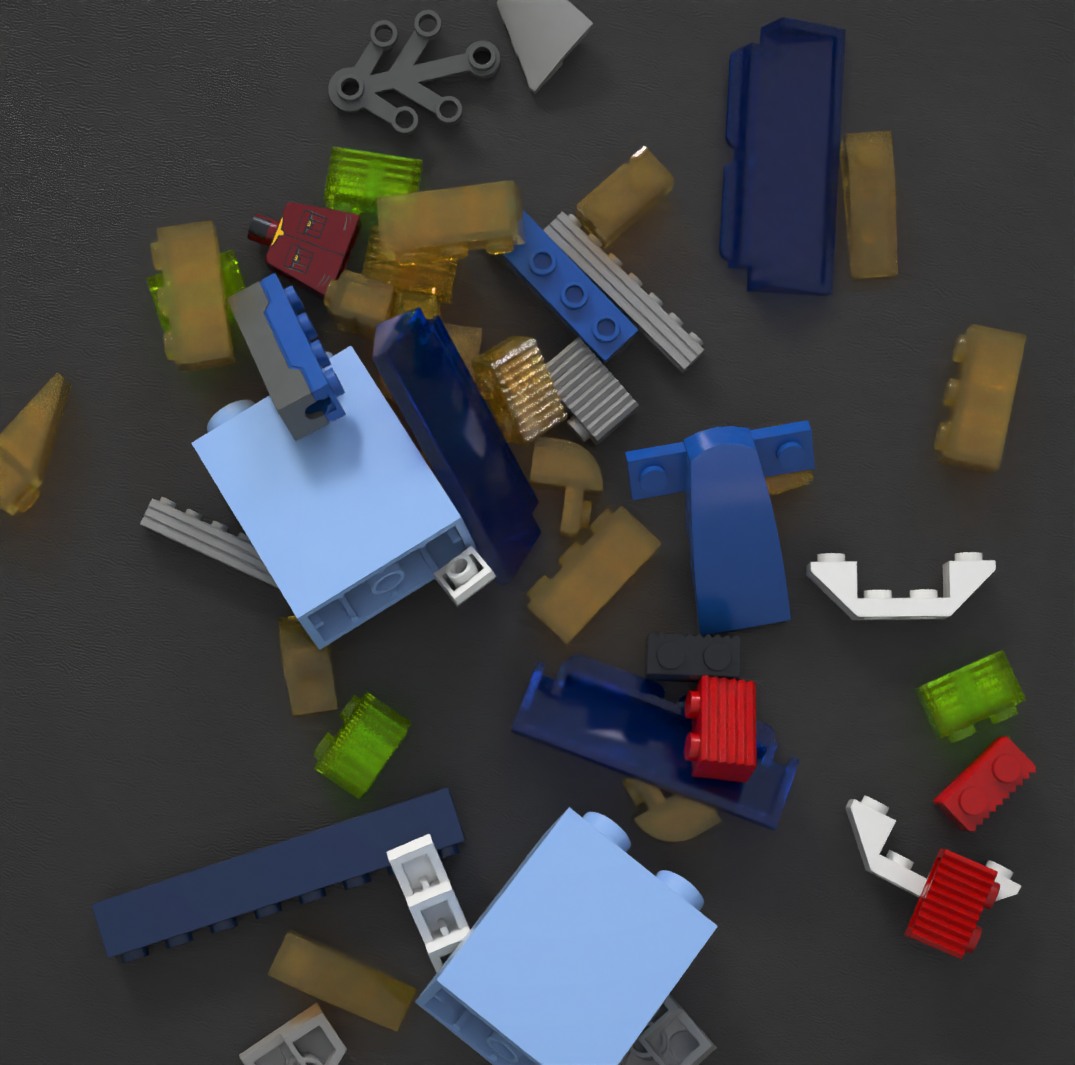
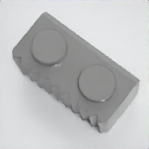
M577 337L537 372V379L541 382L536 387L537 391L552 408L560 404L571 416L566 421L567 425L583 443L590 438L597 446L638 410L639 404L580 337Z

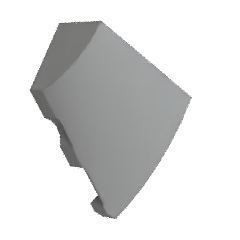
M498 0L496 3L503 24L506 25L515 55L516 57L518 56L526 76L528 88L534 94L562 66L564 58L593 29V22L568 0Z
M669 993L618 1065H699L717 1047Z
M316 1002L239 1054L244 1065H338L347 1048Z

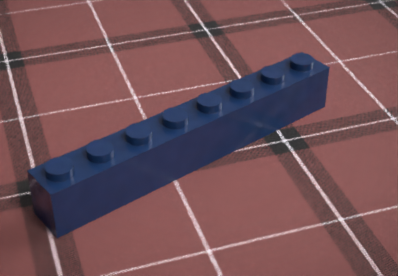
M447 787L91 904L107 958L120 955L122 963H126L150 955L147 945L165 940L168 949L194 940L191 931L208 925L211 934L238 926L236 916L250 911H254L256 919L283 911L280 902L296 896L299 898L300 905L326 897L327 894L324 887L341 881L344 889L347 890L371 882L369 872L387 867L389 875L395 874L386 852L427 834H430L440 859L459 853L457 843L466 841L450 789Z

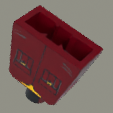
M287 202L280 221L256 213L249 227L247 239L269 247L265 258V263L269 270L324 302L332 304L362 223L360 216L353 213Z

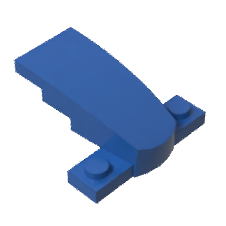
M809 421L754 430L737 426L714 427L697 432L683 439V442L625 452L632 500L685 491L686 533L689 540L691 579L695 592L700 635L791 620L782 552L765 477L815 469L812 430Z

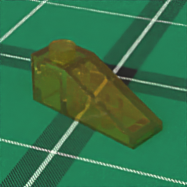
M891 130L845 134L839 148L852 279L895 276L898 274L896 186Z
M58 372L0 434V507L12 516L17 510L21 513L25 512L40 495L37 488L44 482L71 384Z
M294 930L287 932L267 974L313 997L396 1032L417 991L415 987Z

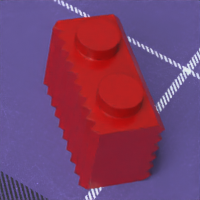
M702 676L694 691H688L685 701V717L692 719V731L687 734L684 748L685 760L692 761L691 775L692 777L747 783L757 767L756 683L753 680L746 682L744 679L737 681L735 678L729 680L726 677Z
M1007 736L997 737L933 802L961 831H976V825H983V818H989V812H996V805H1003V799H1009V792H1016V786H1023V780L1029 779V773H1036V766Z
M939 849L904 935L961 960L965 951L972 954L982 933V927L976 925L983 908L988 910L992 908L1000 890V884L994 881L998 871L947 849Z

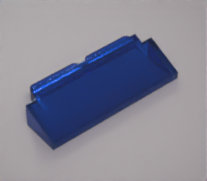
M782 17L761 27L760 44L750 43L733 51L730 55L725 139L727 144L734 148V161L727 163L723 171L719 252L721 257L728 262V268L748 269L747 292L828 296L833 294L846 29Z
M417 307L376 325L372 359L447 495L462 517L482 558L496 575L495 581L497 585L501 586L512 581L541 534V530L532 515L539 501L441 318L437 315L426 319L421 308Z
M581 654L572 655L567 663L562 661L556 679L544 676L543 672L546 664L537 661L512 726V733L770 830H776L800 759L791 756L786 765L773 761L779 742L774 740L775 732L770 725L756 720L757 767L747 783L692 777V761L685 760L684 756L686 737L692 731V719L685 717L687 695L679 698L677 704L665 700V691L660 684L651 680H645L643 677Z

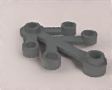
M424 10L415 17V30L389 71L372 75L383 53L392 49L398 41L395 25L390 21L381 20L372 26L370 31L371 41L354 67L342 68L331 77L328 93L331 102L339 110L354 113L365 109L392 125L396 134L407 137L414 134L419 126L418 115L415 110L407 106L396 108L376 94L394 90L436 115L437 120L442 125L454 126L461 120L463 114L460 101L453 96L441 97L420 83L467 72L477 80H488L499 71L500 53L494 44L482 40L472 43L467 48L466 53L416 64L430 40L437 38L442 29L439 15L432 10ZM425 19H432L437 25L433 31L425 32L419 27L420 23ZM379 30H390L393 34L392 38L387 42L378 41L376 34ZM485 51L489 53L491 59L488 63L481 65L475 62V54ZM348 82H354L359 86V90L356 94L349 96L342 92L343 86ZM444 105H454L458 110L457 114L452 118L442 116L440 110ZM401 115H409L413 118V124L409 128H401L396 124L397 119Z

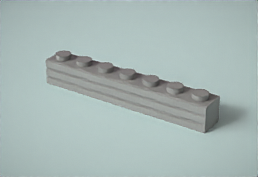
M562 211L543 231L680 372L684 373L703 354L704 349L701 346L704 343L693 332L688 334L681 327L683 322L673 312L668 315L661 308L663 305L662 301L654 293L651 292L648 295L641 288L643 283L633 273L627 275L620 268L623 265L614 254L610 253L607 255L600 248L602 243L592 233L587 236L580 229L582 227L581 222L573 214L567 216Z
M161 497L160 501L151 499L140 523L143 527L278 588L247 535L239 532L236 537L227 532L229 527L213 520L211 525L201 521L203 515L187 508L186 513L175 509L177 503L167 498Z

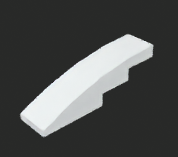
M427 834L386 853L437 973L470 931V927L430 834Z

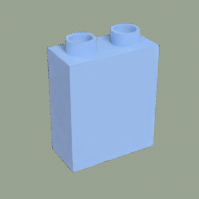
M352 346L347 347L334 356L332 353L326 352L332 365L324 369L327 371L333 368L345 391L343 395L338 397L346 413L343 417L333 422L330 421L326 426L295 441L269 395L256 404L251 400H239L226 405L209 420L207 425L208 433L192 442L193 447L296 618L319 650L435 579L434 573L471 545L479 552L462 517Z
M569 807L544 833L415 1003L492 1065H618L718 926L700 912L704 905L703 897L689 881L667 870H661L656 876L626 853L631 847L630 839L615 822L596 812H587L581 817Z

